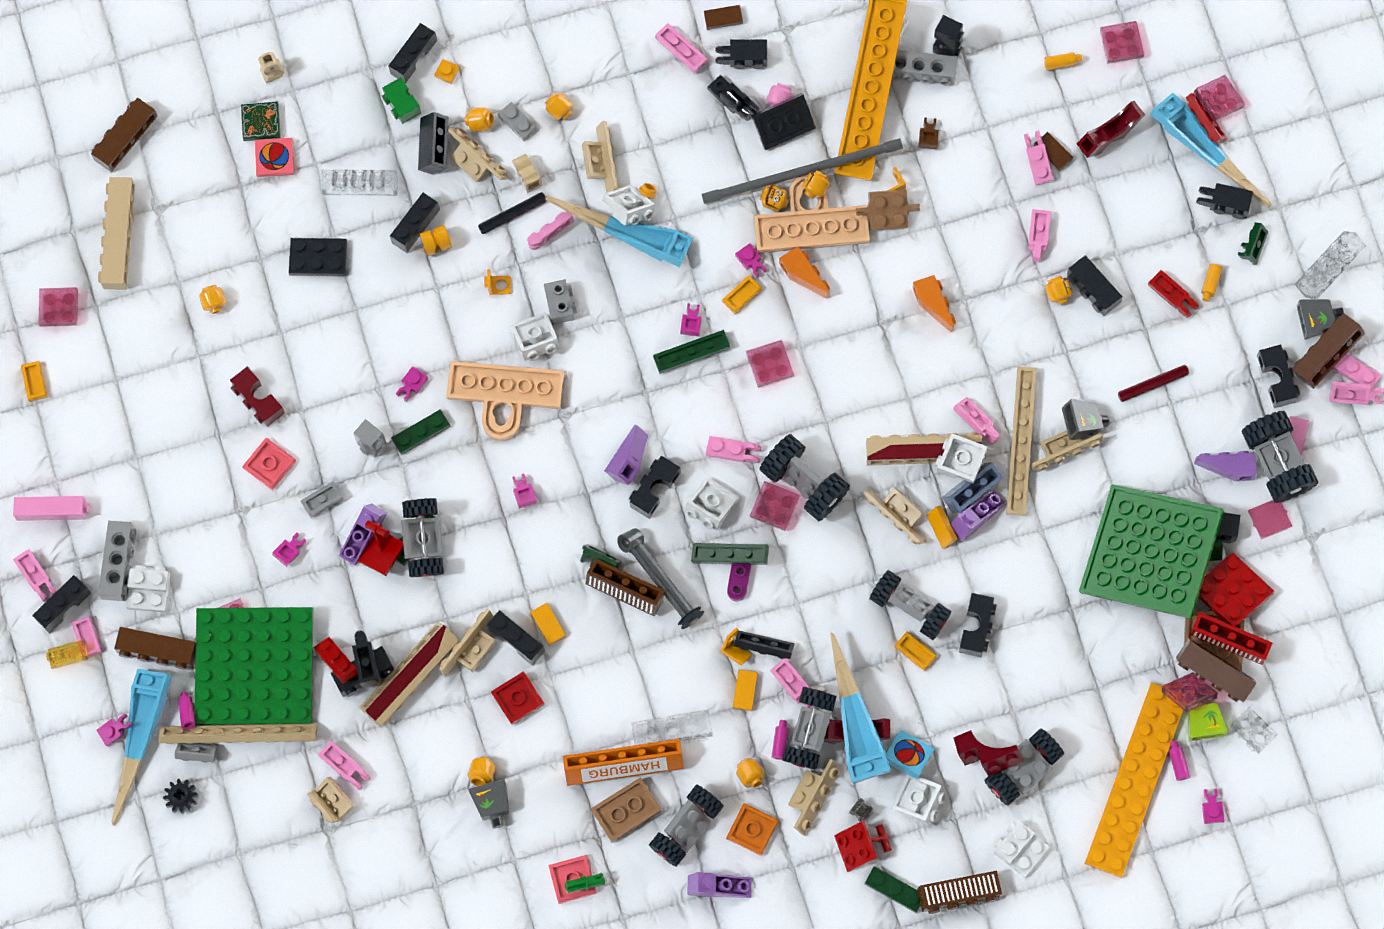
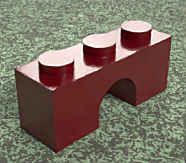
M248 366L230 379L232 384L231 390L236 396L241 395L244 399L242 403L248 410L252 408L256 413L254 417L260 424L264 423L268 427L285 414L283 407L272 394L264 399L254 397L255 391L262 385Z

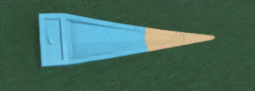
M1172 93L1151 111L1150 115L1164 126L1163 129L1240 187L1253 191L1252 196L1268 208L1271 207V202L1237 169L1218 145L1209 139L1207 131L1200 125L1184 101Z
M546 196L545 198L548 202L661 262L662 260L667 261L679 268L693 240L692 237L674 229L637 223L635 226L631 224L625 226L613 216L592 211L551 196Z
M831 632L846 760L852 783L855 784L891 772L887 753L838 641L834 633Z
M137 669L131 686L129 722L133 723V726L128 728L121 779L111 821L113 825H116L168 698L166 693L172 678L169 674Z

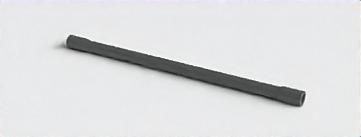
M898 138L863 150L720 190L716 189L702 193V199L704 204L712 203L722 198L805 176L810 172H816V170L822 171L883 153L901 150L903 145L901 139Z

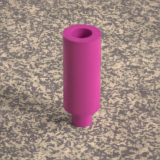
M182 692L180 694L181 697L178 699L181 728L189 730L195 727L193 702L187 692Z
M780 720L779 726L775 727L771 758L776 760L783 759L785 748L788 744L789 728L787 727L786 720Z
M1177 740L1170 742L1171 749L1169 754L1176 781L1189 779L1190 773L1183 747H1179Z

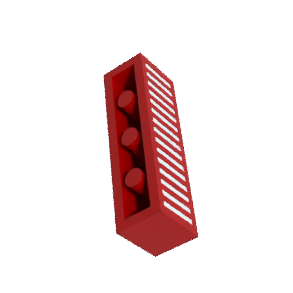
M1199 612L1190 632L1191 636L1260 665L1264 664L1273 643Z

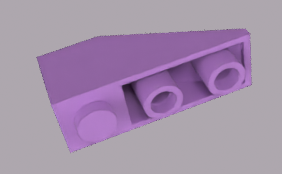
M635 424L604 470L616 482L626 485L631 483L640 469L648 435L638 425Z
M1239 451L1237 454L1220 452L1218 455L1202 453L1196 456L1194 461L1195 465L1233 481H1251L1256 477L1254 453H1249V451Z
M994 490L989 492L957 515L951 523L956 537L961 542L1004 507L1006 502Z
M372 503L364 506L339 556L356 565L374 536L372 530L365 527V523L370 520L375 524L379 523L382 525L387 512Z
M697 872L688 875L687 895L751 898L752 878Z

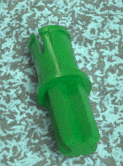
M603 873L587 877L583 875L582 878L566 881L565 889L567 893L584 889L588 891L589 888L605 885Z

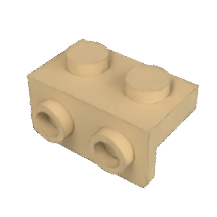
M331 776L327 777L315 790L309 791L307 794L310 802L319 808L323 813V818L330 823L341 821L355 806Z

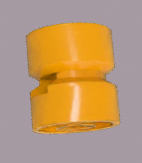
M445 225L434 228L433 232L428 230L419 233L427 256L437 253L438 249L444 251L452 248Z

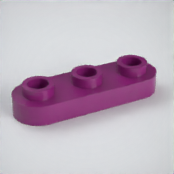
M731 565L727 595L732 601L738 602L745 598L751 565ZM742 569L744 573L739 575L736 571ZM739 588L740 592L735 593L733 592V589Z

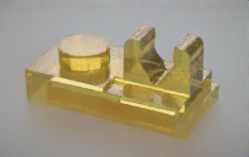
M80 640L48 649L46 658L50 662L51 669L88 660L85 641Z

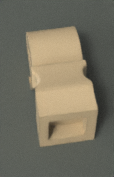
M273 52L264 53L258 58L261 65L260 71L266 83L283 77L285 72L279 59H276Z
M526 154L512 160L517 175L522 177L527 193L543 186L541 177Z

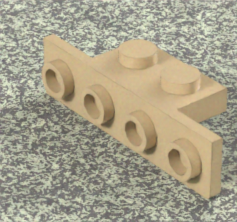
M602 121L596 127L598 142L584 141L582 143L587 179H604L606 193L618 190L619 183L615 175L616 165L613 162V147L610 144L609 138L610 129L607 126V121Z
M450 128L448 130L461 143L450 158L475 182H479L488 170L499 180H507L509 178V175L505 173V168L496 164L490 154L483 152L476 141L470 140L463 129Z
M1066 430L1041 441L1040 446L1046 457L1032 463V472L1036 470L1038 472L1043 471L1049 467V464L1054 462L1056 464L1066 460L1067 456H1077L1085 448L1090 447L1092 449L1099 446L1103 439L1102 433L1083 441L1081 439L1069 440Z
M897 487L889 493L884 501L871 489L863 492L866 496L865 499L870 504L876 505L884 517L894 521L893 525L898 530L906 532L908 539L912 543L923 544L926 541L912 528L924 512Z
M486 609L478 615L476 623L466 630L461 642L456 643L449 657H446L441 662L439 670L443 676L446 677L457 662L471 672H474L496 644L495 639L483 632L487 623L493 618L490 610Z
M832 759L829 760L821 776L806 770L788 803L791 808L802 812L794 826L801 835L806 836L811 829L812 823L820 812L835 780L839 777L841 767Z

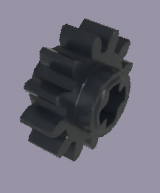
M177 779L176 785L170 782L171 789L164 788L168 795L163 796V799L169 801L165 806L167 808L172 807L173 813H176L179 809L181 814H184L185 808L192 811L190 805H197L193 798L198 797L199 794L193 792L196 787L195 785L189 786L190 782L188 780H185L184 784H182V781ZM180 793H183L185 795L182 796V800H179L177 798L178 796H180Z

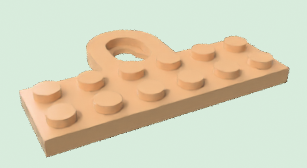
M808 175L798 177L790 186L791 212L754 215L758 253L793 250L796 247L807 249L870 243L867 215L856 216V208H866V205L829 208L827 191L822 198L817 197L818 205L814 209L806 210L800 205V199L803 196L804 190L802 184Z
M451 361L446 398L449 400L483 402L482 425L485 433L494 440H508L520 428L522 406L561 408L564 371ZM501 404L511 408V415L503 426L496 424V418L493 415L496 406Z

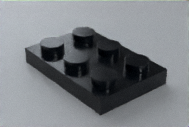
M802 93L751 115L764 150H768L816 128Z
M290 238L289 276L346 277L347 239Z

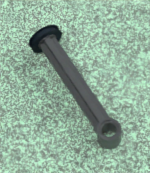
M633 528L619 535L617 538L619 548L625 553H632L657 587L665 590L664 596L682 618L678 622V625H682L681 629L691 626L700 619L704 611H700L701 607L693 609L643 545L644 536L642 532L637 528Z

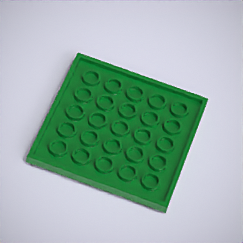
M1112 484L1079 592L1085 595L1192 619L1223 517V508Z
M196 608L195 725L312 723L314 608Z

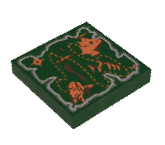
M278 101L241 104L243 141L281 138Z

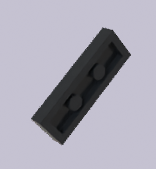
M739 630L734 641V647L742 650H751L763 655L768 654L777 656L780 659L786 658L790 660L795 643Z

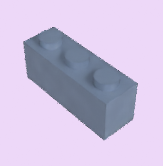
M993 462L984 463L980 467L974 483L963 480L941 498L952 513H960L1004 477Z

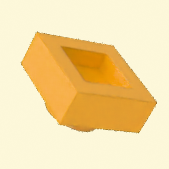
M442 59L434 75L436 78L452 84L460 68L458 65Z

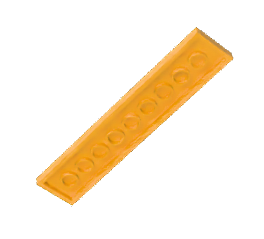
M869 0L838 156L879 145L907 0ZM876 156L837 166L835 168V175L872 181Z
M1151 682L1085 860V865L1119 878L1123 877L1169 751L1170 742L1173 740L1185 707L1187 695Z

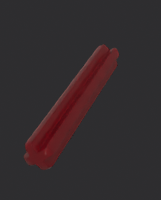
M1186 365L1179 366L1119 391L1118 398L1121 402L1129 400L1187 376L1189 369Z

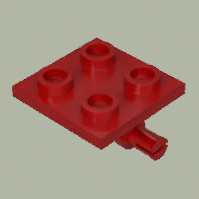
M368 520L365 523V527L372 530L374 536L358 559V562L387 576L404 549L403 541L390 535V531L383 528L381 524H375Z
M861 821L834 835L847 872H851L878 858L873 846L874 843L881 842L884 853L892 851L888 841L890 838L888 834L886 835L883 824L875 826L879 837L870 838L865 821Z

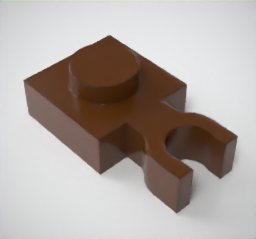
M924 117V128H920L919 148L937 150L939 130H935L936 118H934L933 124H928L927 117Z

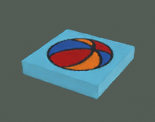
M900 730L886 755L889 765L918 779L935 748Z

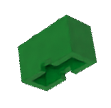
M402 77L382 87L384 94L381 96L386 105H391V113L396 120L399 119L403 124L421 114L419 104L413 95L410 96L409 88Z

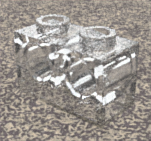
M1250 706L1230 726L1233 728L1232 732L1238 738L1242 737L1247 742V747L1252 752L1256 751L1258 754L1278 735ZM1241 721H1248L1251 727L1249 729L1243 728ZM1255 735H1262L1265 742L1260 743L1256 741Z

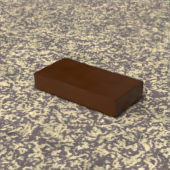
M740 5L704 11L707 30L743 24Z
M1048 131L1041 137L1043 144H1045L1049 161L1059 171L1073 160V156Z

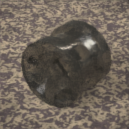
M860 798L851 808L849 814L855 815L858 821L861 822L869 816L873 807L866 805L865 801Z

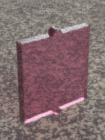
M1272 500L1248 510L1253 521V527H1256L1261 539L1292 527L1287 515L1288 511L1284 509L1281 502L1274 503Z

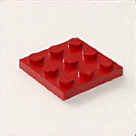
M1232 552L1204 577L1198 598L1225 623L1237 627L1268 600L1275 591Z

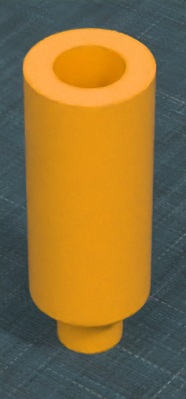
M1074 52L1044 57L1046 70L1075 66L1076 62L1082 61V55H1075Z
M1209 264L1201 290L1203 294L1202 300L1205 302H1209L1210 298L1215 295L1223 269L1218 264Z

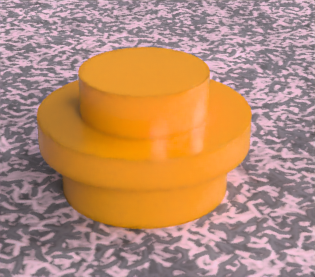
M644 183L639 187V192L648 199L656 197L657 188L654 185Z

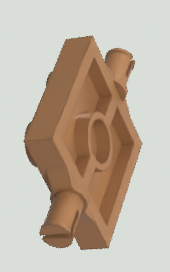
M905 189L868 192L867 207L856 208V216L867 215L870 230L908 228L909 212L920 211V204H908L907 190Z

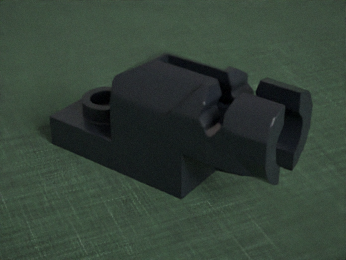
M719 75L707 86V90L731 113L734 114L736 112L746 121L751 119L749 117L751 113L755 114L759 111V106L749 96L742 92L733 82L730 84L722 75Z

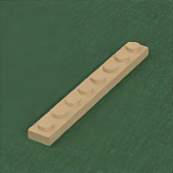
M1017 367L1006 515L1026 516L1037 368Z
M317 723L196 725L189 730L182 729L181 726H161L159 743L316 741L318 727Z

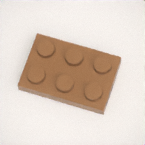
M641 777L591 808L592 813L611 843L662 812Z

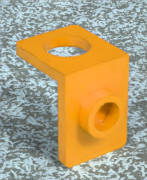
M894 167L893 176L899 185L889 190H906L904 179L897 167Z
M487 269V277H484V286L488 288L489 295L511 294V277L492 276L490 269ZM498 281H505L507 287L504 290L497 289L496 283Z
M736 627L727 635L721 652L739 665H743L751 658V653L734 647V640L739 630Z

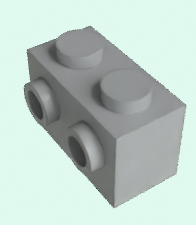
M566 279L545 283L544 289L552 325L573 321L574 314L577 311L575 302L571 303L570 296H573L571 285H567Z
M365 419L353 432L355 440L360 446L359 449L368 456L370 454L375 458L377 454H382L386 449L387 443L383 432Z

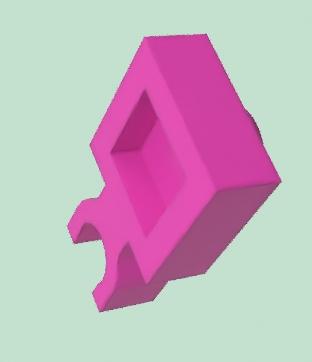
M751 243L735 253V257L746 270L750 267L753 269V274L756 278L759 277V274L756 272L757 269H762L764 273L767 271L766 267L759 263L761 256Z
M687 303L688 315H682L680 334L699 337L701 316L697 315L699 314L700 305L697 304L696 310H691L690 303Z
M412 366L401 380L405 386L399 388L396 395L399 397L401 393H407L404 397V401L407 402L412 390L418 393L428 380V376Z
M522 474L523 480L520 482L516 481L515 476H513V483L517 487L513 489V493L519 509L536 504L537 499L532 484L526 485L525 474Z
M297 532L293 535L290 543L285 539L272 552V555L286 567L300 554L297 548L302 547L306 543L305 538L301 542L295 540L299 537Z
M127 714L120 716L117 722L114 719L109 720L96 730L105 746L109 747L124 736L122 733L123 729L133 726L131 722L124 725L123 722L128 717Z
M1217 788L1213 790L1214 796L1212 797L1207 794V789L1203 791L1204 798L1207 800V803H1202L1204 824L1224 823L1225 821L1222 802H1216L1218 796Z

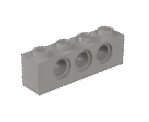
M898 50L892 79L902 78L905 81L919 80L923 83L936 82L944 86L954 85L958 57ZM903 64L905 67L898 68L896 65ZM916 66H921V67H923V69H922V70H916L915 67H916ZM939 68L942 71L937 73L934 72L933 69Z
M108 520L98 596L101 600L124 601L125 596H128L127 578L131 568L129 563L130 558L134 556L132 541L136 539L137 533L136 528H134L131 522ZM125 539V543L122 546L116 545L118 540ZM116 558H123L120 564H114ZM120 576V580L117 583H111L113 577Z

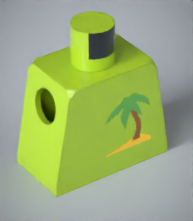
M1206 694L1195 695L1196 706H1191L1188 709V742L1226 736L1228 731L1218 704H1208Z

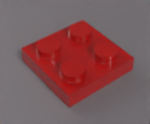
M524 671L491 691L492 696L511 725L545 705Z

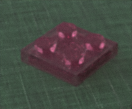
M1137 21L1100 27L1107 64L1144 57Z
M1226 75L1201 85L1194 90L1195 95L1213 121L1238 111L1245 106V102Z
M77 287L39 288L38 325L40 327L77 325Z
M782 340L746 351L758 388L794 376Z
M764 481L750 517L786 531L800 495Z
M1194 672L1162 686V693L1185 712L1198 708L1218 697V692L1205 681L1196 677Z

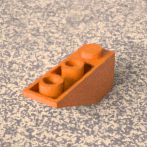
M796 247L779 258V265L790 280L826 299L829 298L830 287L825 280L822 281L818 276L820 273L817 267L809 263V256L804 250L801 251L799 247Z
M935 275L914 281L912 289L918 304L948 331L953 332L956 321L954 315L948 311L949 302L947 297H943L941 293L943 288L940 280H936Z

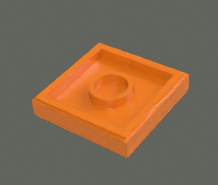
M743 803L726 839L762 856L779 820Z

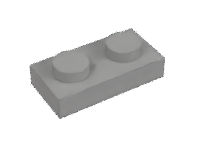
M512 102L498 113V117L523 141L537 130V126Z
M334 481L302 499L301 503L310 518L344 498Z
M178 743L175 750V759L201 761L204 763L214 762L217 754V745Z

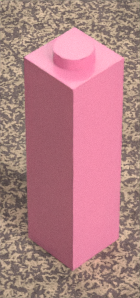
M83 496L14 497L13 516L17 521L86 520V513H89V502H86Z

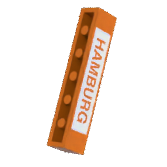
M680 739L563 756L567 786L684 769Z

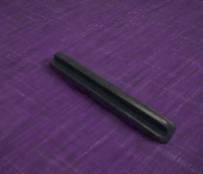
M540 192L478 225L480 232L485 234L547 201L545 200L546 196L543 192Z

